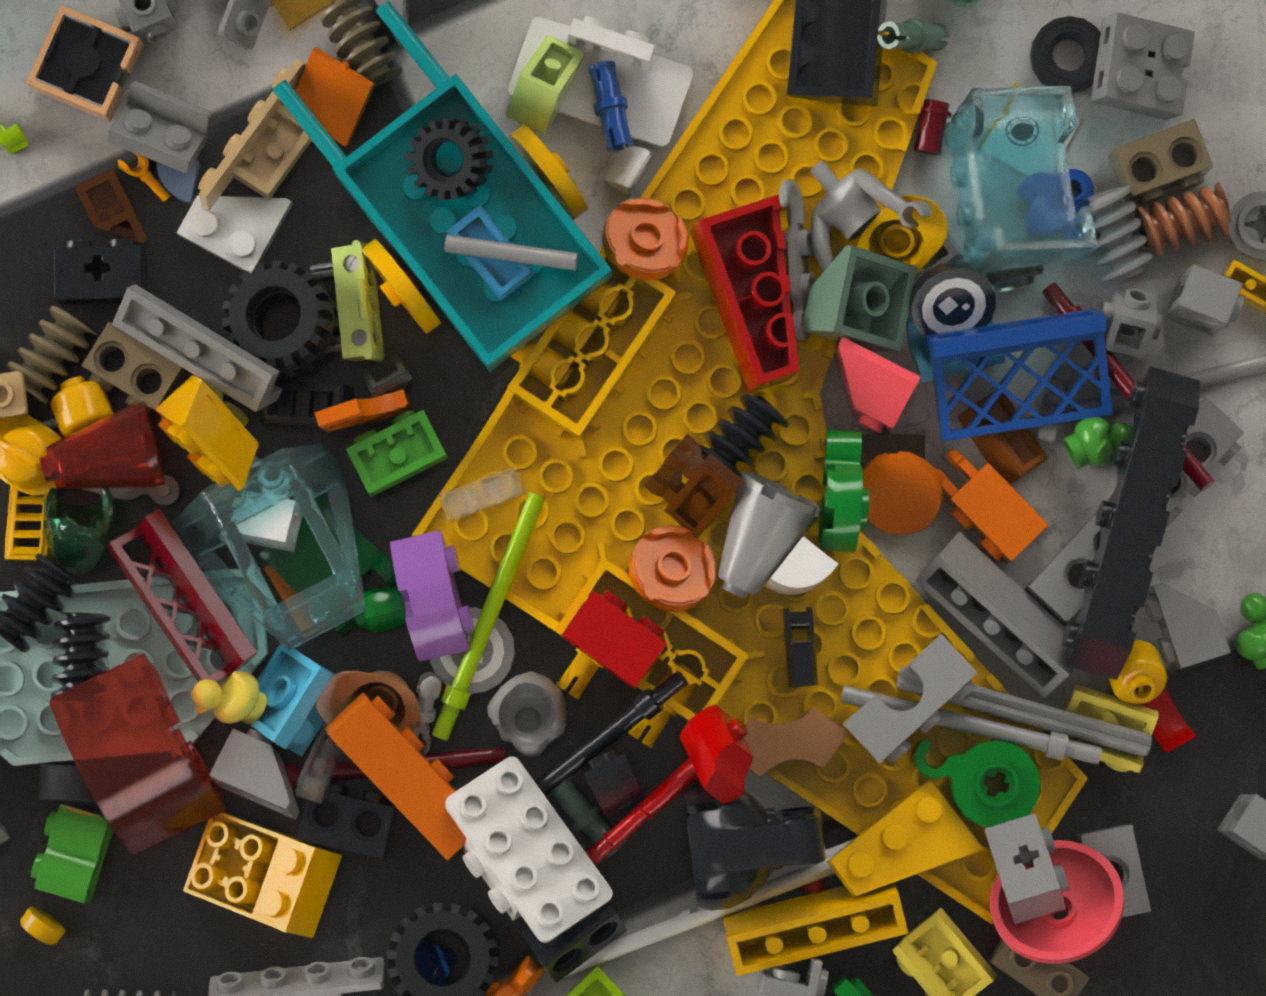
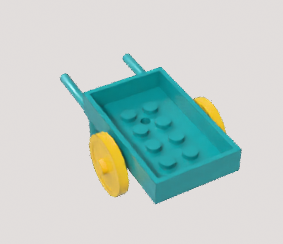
M387 1L377 8L376 13L436 87L435 90L349 156L343 153L287 80L277 84L273 92L332 165L338 180L408 269H401L376 238L361 249L384 281L379 287L394 307L401 303L421 329L428 334L440 325L441 322L419 293L418 289L420 287L418 284H420L489 372H491L611 279L612 269L573 221L586 212L588 206L568 176L570 170L555 151L551 153L542 141L524 124L509 135L510 142L456 73L451 77L448 76L391 2ZM456 118V120L465 119L470 121L468 125H477L482 130L478 133L479 136H487L490 143L484 145L486 151L493 150V158L487 159V164L493 165L491 173L484 175L487 182L484 186L477 187V192L465 197L450 200L437 199L438 196L429 197L424 194L425 187L417 188L414 184V181L418 179L417 174L409 175L408 167H413L414 161L406 160L407 152L414 151L415 148L409 145L413 137L420 136L416 131L423 126H429V122ZM443 143L436 154L437 165L444 174L455 176L461 171L464 164L462 150L455 143ZM481 205L512 244L578 253L577 269L574 271L528 264L535 272V276L500 302L464 255L444 251L446 231Z

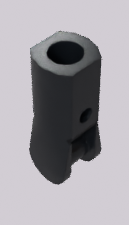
M806 607L804 612H790L789 608H784L783 623L788 686L790 688L817 686L819 684L812 607ZM807 629L808 641L792 642L791 630Z

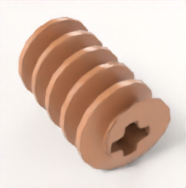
M1219 182L1214 187V193L1208 186L1201 187L1198 191V198L1192 192L1183 193L1181 203L1175 197H1169L1165 201V209L1159 202L1150 203L1148 214L1142 207H1136L1135 218H1140L1142 222L1141 226L1137 228L1138 232L1147 237L1144 246L1146 248L1152 247L1158 257L1163 256L1164 243L1166 242L1170 244L1175 252L1180 251V238L1185 237L1191 247L1196 246L1198 232H1201L1208 242L1213 241L1214 227H1218L1224 237L1229 236L1230 209L1225 192Z

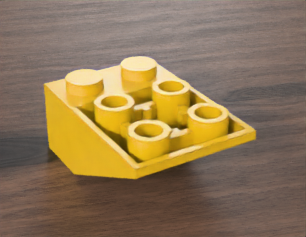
M192 375L155 409L163 418L158 426L175 444L178 443L189 452L186 457L203 475L206 474L222 488L228 483L240 491L245 486L259 443L207 384L199 377Z
M212 809L183 891L283 932L313 938L342 855L313 843L297 840L296 837Z

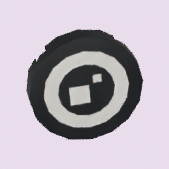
M950 262L938 264L922 274L912 287L909 306L910 317L922 336L987 326L991 322L996 308L995 290L982 270L970 263L961 262L962 265H951Z

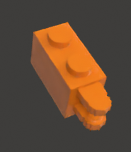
M952 448L946 454L950 464L959 470L969 481L958 490L941 470L934 468L940 477L942 492L949 498L946 503L952 509L948 514L963 530L967 531L971 527L983 539L979 546L993 561L998 562L1002 559L1008 564L1049 524L989 463L977 471L960 452Z

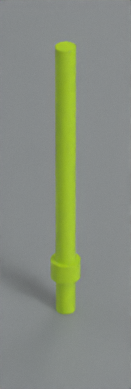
M533 492L528 494L469 640L470 650L465 651L452 685L447 684L441 698L444 705L432 732V735L448 741L460 709H466L471 696L468 689L546 498Z

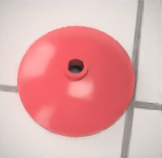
M1054 840L1057 853L1050 854L1053 867L1062 864L1070 889L1062 892L1066 909L1014 924L999 875H997L990 894V911L999 936L1016 953L1041 963L1061 964L1085 958L1099 950L1110 940L1123 916L1124 891L1114 866L1101 853L1081 843ZM1059 912H1065L1068 914L1063 919L1058 920L1053 918L1054 915Z

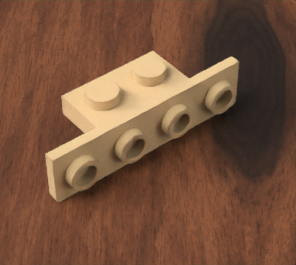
M297 58L290 68L284 66L276 75L272 88L274 89L283 80H287L296 91L305 69V63ZM273 91L265 102L259 100L254 105L247 119L249 125L241 136L236 133L228 141L223 151L225 158L217 169L211 167L202 177L198 189L201 190L199 193L201 205L206 210L210 211L233 177L270 200L311 143L310 137Z

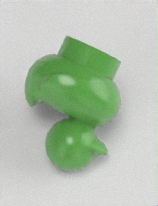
M1099 417L1085 418L1077 422L1074 433L1063 438V442L1077 469L1087 465L1102 468L1111 463L1113 451H1115L1120 440L1126 442L1132 426L1120 422L1114 424L1109 429V424L1105 419Z
M1250 593L1241 601L1240 612L1244 619L1251 622V624L1236 637L1234 647L1240 656L1252 660L1255 667L1261 670L1266 669V597L1260 593Z

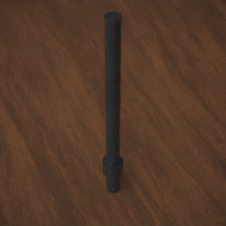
M676 671L653 690L647 688L633 699L634 705L535 781L542 793L547 795L643 719L650 720L664 709L663 704L688 685L684 675Z

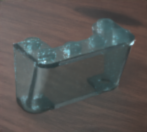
M1071 86L972 88L962 104L958 106L951 122H947L945 125V144L947 148H951L953 157L950 178L952 186L957 188L959 196L956 211L957 223L960 228L964 229L965 235L963 262L973 264L986 275L1085 259L1098 247L1091 206L1082 207L1075 214L1064 142L1078 126Z

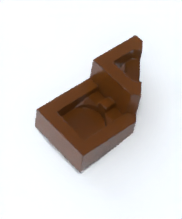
M114 168L74 187L93 226L140 243L149 240Z

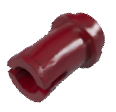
M932 99L924 100L920 111V125L914 151L929 155H941L946 120L952 117V113L948 111L949 103Z

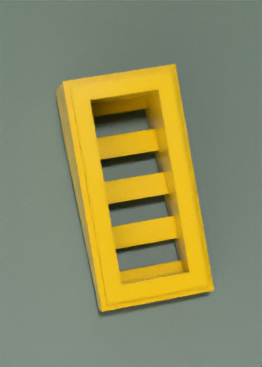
M10 486L5 560L10 562H38L35 555L40 553L53 561L55 490L44 496H21L20 491ZM21 505H43L42 513H21ZM20 522H41V530H20ZM20 539H40L39 547H19Z

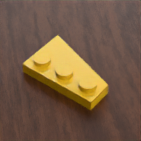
M928 780L826 862L854 897L985 849L934 783Z

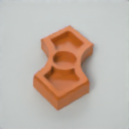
M402 389L378 397L353 399L314 413L319 427L326 432H332L353 425L373 424L410 411L412 405L408 394Z

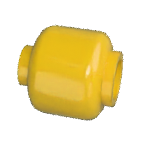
M83 376L73 377L62 382L59 385L61 391L51 401V409L61 434L68 439H75L78 444L89 443L105 436L109 432L108 426L115 417L106 391L94 381H85Z
M1134 640L1132 651L1117 680L1108 679L1113 693L1121 701L1128 704H1144L1152 701L1162 693L1166 687L1167 674L1159 651L1149 642Z

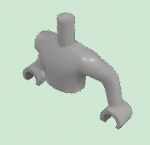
M825 161L819 162L810 170L827 192L814 207L811 220L812 249L822 273L834 260L830 248L831 227L834 226L840 230L848 241L856 239L881 212L876 201L898 213L901 224L908 228L919 226L918 222L913 218V208L923 217H929L932 213V209L927 202L922 200L907 202L886 187L876 176L864 169H855L840 181Z

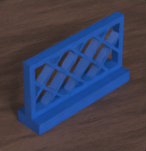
M1088 309L925 335L927 353L930 354L941 440L944 442L1112 415L1113 407L1104 331H1107L1105 314L1096 309ZM1093 340L1095 356L1083 370L1067 358V355L1077 342ZM1066 344L1060 352L1053 347L1055 345ZM1046 347L1057 357L1041 377L1024 363L1034 349ZM1023 351L1018 359L1010 353ZM1004 354L1014 364L1001 382L997 383L981 370L992 355ZM980 358L976 365H973L967 359ZM961 361L972 369L957 390L944 382L942 363ZM1063 361L1080 373V376L1066 394L1048 382ZM1020 368L1038 380L1023 401L1005 389ZM1095 368L1097 369L1098 380L1090 375ZM978 374L996 387L981 408L963 396ZM1087 379L1099 387L1101 403L1099 406L1082 408L1072 400ZM1046 386L1062 399L1052 413L1040 415L1030 407V404L1042 388ZM945 388L953 394L948 402ZM1003 392L1020 406L1009 420L998 422L987 412ZM959 399L977 411L967 427L950 429L949 412ZM1068 403L1072 405L1074 408H1076L1074 410L1063 411L1065 407L1068 405ZM1026 410L1034 415L1021 418ZM983 417L991 422L978 425Z

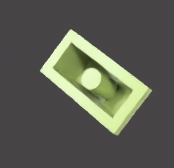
M547 35L519 75L505 116L519 122L520 125L524 124L529 129L545 134L558 114L586 52Z

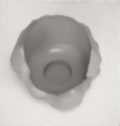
M530 671L514 676L500 687L487 705L488 716L492 720V724L498 729L500 738L505 742H512L515 749L523 756H541L548 745L552 744L554 739L560 737L565 732L567 709L563 692L552 680L539 673Z

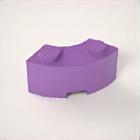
M441 530L391 541L390 547L397 587L405 601V620L418 661L470 650L468 632L474 631V623L469 606L462 607L456 586L454 572L460 571V565L455 546L447 547Z

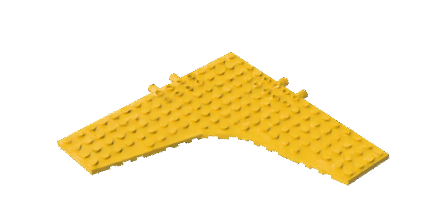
M773 0L640 196V198H648L664 203L669 207V212L673 213L675 217L679 215L684 221L689 235L688 252L677 270L662 279L643 280L630 277L615 267L607 257L603 246L598 253L612 269V278L551 324L540 340L537 339L535 342L529 341L510 356L521 363L519 371L508 385L506 392L471 448L411 536L441 530L447 547L455 546L460 569L488 588H491L529 492L545 497V502L505 599L563 637V632L593 590L601 596L608 590L628 605L625 613L639 622L642 616H644L665 631L661 639L667 643V646L637 688L642 691L647 688L653 690L676 671L681 672L688 682L685 688L663 704L664 709L650 720L643 719L629 730L628 734L638 740L648 725L651 726L642 743L652 749L654 742L671 716L676 718L679 715L689 721L703 709L715 704L733 719H739L743 725L747 723L751 716L767 724H788L800 719L810 708L814 707L848 732L842 743L822 769L806 761L790 760L775 765L766 774L857 835H860L924 782L931 780L985 850L916 875L988 923L993 924L990 911V894L998 872L984 830L989 827L973 824L962 816L952 800L947 776L936 779L922 776L914 768L911 755L918 741L929 740L931 747L925 754V761L931 768H936L941 764L945 756L960 754L977 743L994 739L936 725L925 734L918 728L906 739L911 747L893 764L887 758L879 764L843 725L861 707L840 701L844 685L919 703L922 695L900 690L896 687L898 673L901 667L908 666L940 634L978 672L971 679L976 686L1010 694L862 532L859 531L855 553L823 551L836 561L838 565L813 590L799 595H784L776 593L764 585L758 594L748 592L746 598H741L723 589L724 580L718 577L735 499L734 494L698 537L702 542L705 540L711 547L717 562L716 580L706 598L693 608L678 612L659 609L646 602L634 589L629 575L630 556L638 541L653 528L666 525L683 527L664 511L669 503L662 497L651 493L644 487L655 472L657 473L664 460L687 434L698 444L709 448L704 438L705 434L710 431L721 435L716 425L717 421L725 419L732 422L728 410L731 406L745 410L741 404L740 397L744 393L749 394L690 231L701 219L778 195L780 185L786 179L796 182L801 191L805 215V224L802 226L804 230L809 229L811 231L812 211L827 193L810 172L821 161H825L839 181L855 169L861 168L876 176L886 187L892 190L938 63L923 52L907 53L902 49L883 48L877 106L830 103L789 97L787 95L796 0ZM876 201L877 205L882 210L885 207V205ZM781 206L780 210L782 231H788L789 229L787 206ZM832 226L830 229V248L833 258L835 259L846 245L858 247L861 235L854 240L848 241L840 230ZM813 252L812 255L808 256V272L813 273L816 281L821 276L822 271ZM785 257L786 273L789 274L788 257ZM790 300L791 314L794 316V304ZM810 333L808 340L798 341L796 339L799 372L788 381L750 393L754 397L758 395L768 401L788 421L789 426L785 428L774 423L772 428L777 435V439L773 441L762 436L760 440L766 451L762 454L750 449L748 452L754 464L749 466L739 461L736 465L741 474L743 471L745 473L751 472L787 487V491L797 497L802 495L820 506L822 505L823 491L827 489L826 485H822L826 452L824 438L827 428L820 391L838 342ZM682 474V482L686 484L689 479ZM818 516L804 534V537L820 549V544H818ZM806 607H812L819 685L790 688L788 686L783 609L789 608L790 612H804ZM807 629L791 630L792 642L808 641ZM576 648L575 651L578 654L555 685L566 691L573 679L578 677L569 694L579 700L598 668L603 669L604 667ZM947 702L940 707L941 709L1046 734L1040 728ZM1018 746L1029 754L1036 765L1041 785L1037 803L1029 815L1035 813L1040 829L1049 827L1052 834L1088 778L1068 757H1064L1063 761L1045 757L1046 752ZM997 772L994 777L986 776L983 785L989 787L986 793L991 797L996 792H1003L1005 788V783L1001 782L1003 776Z

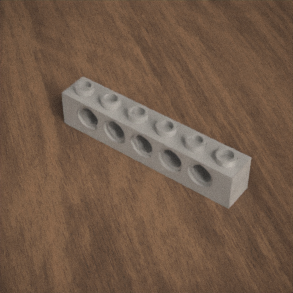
M1205 397L1199 401V411L1195 425L1189 426L1185 444L1193 440L1203 445L1205 458L1201 464L1208 472L1217 462L1224 466L1241 449V446L1236 441L1244 432ZM1183 469L1178 486H1176L1175 491L1169 497L1166 511H1169L1170 515L1166 528L1183 511L1178 506V503L1188 493L1195 497L1201 492ZM1098 510L1024 588L1029 595L1061 624L1068 623L1071 618L1076 621L1083 606L1084 589L1074 588L1069 583L1067 575L1071 566L1078 565L1083 567L1086 560L1092 561L1098 550L1097 541L1101 535V527L1095 525Z

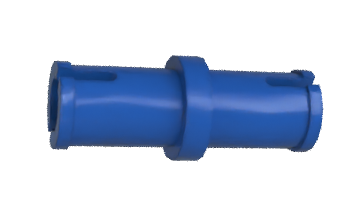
M598 62V69H596V65L588 67L596 97V103L593 105L594 112L601 119L606 150L609 152L625 150L623 144H625L626 148H630L634 144L625 110L628 108L627 98L621 96L615 62Z

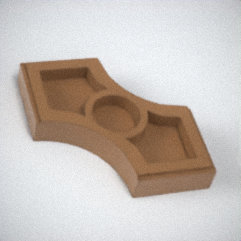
M814 707L810 708L800 719L788 724H767L751 716L744 725L748 732L744 739L753 755L749 770L762 778L775 765L790 760L806 761L822 769L848 732Z

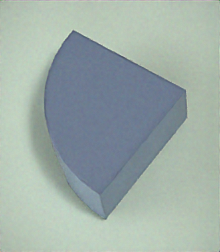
M195 160L186 174L156 162L159 178L165 188L178 200L192 205L201 163Z

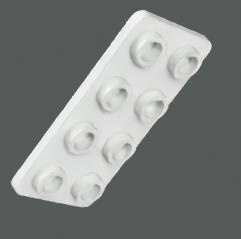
M540 16L532 19L508 86V92L511 97L519 75L545 37L549 35L586 52L558 112L559 114L602 128L600 116L595 115L593 105L596 103V97L588 67L596 65V69H598V62L614 61L621 96L627 98L628 108L625 110L631 138L660 148L667 147L670 144L693 78V72L690 67L656 56L655 45L648 43L649 38L631 30H626L624 35L608 30L609 25L597 18L586 16L583 21L573 18L570 26Z
M511 756L504 759L447 797L445 808L467 838L463 849L466 853L463 855V860L474 877H483L491 889L488 891V895L496 909L502 914L507 911L513 921L522 916L540 942L548 943L611 900L613 895L611 887L518 758Z

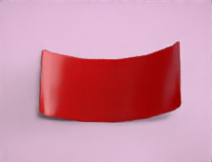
M1166 687L1152 701L1139 704L1158 711V720L1152 735L1166 753L1196 737L1177 710Z

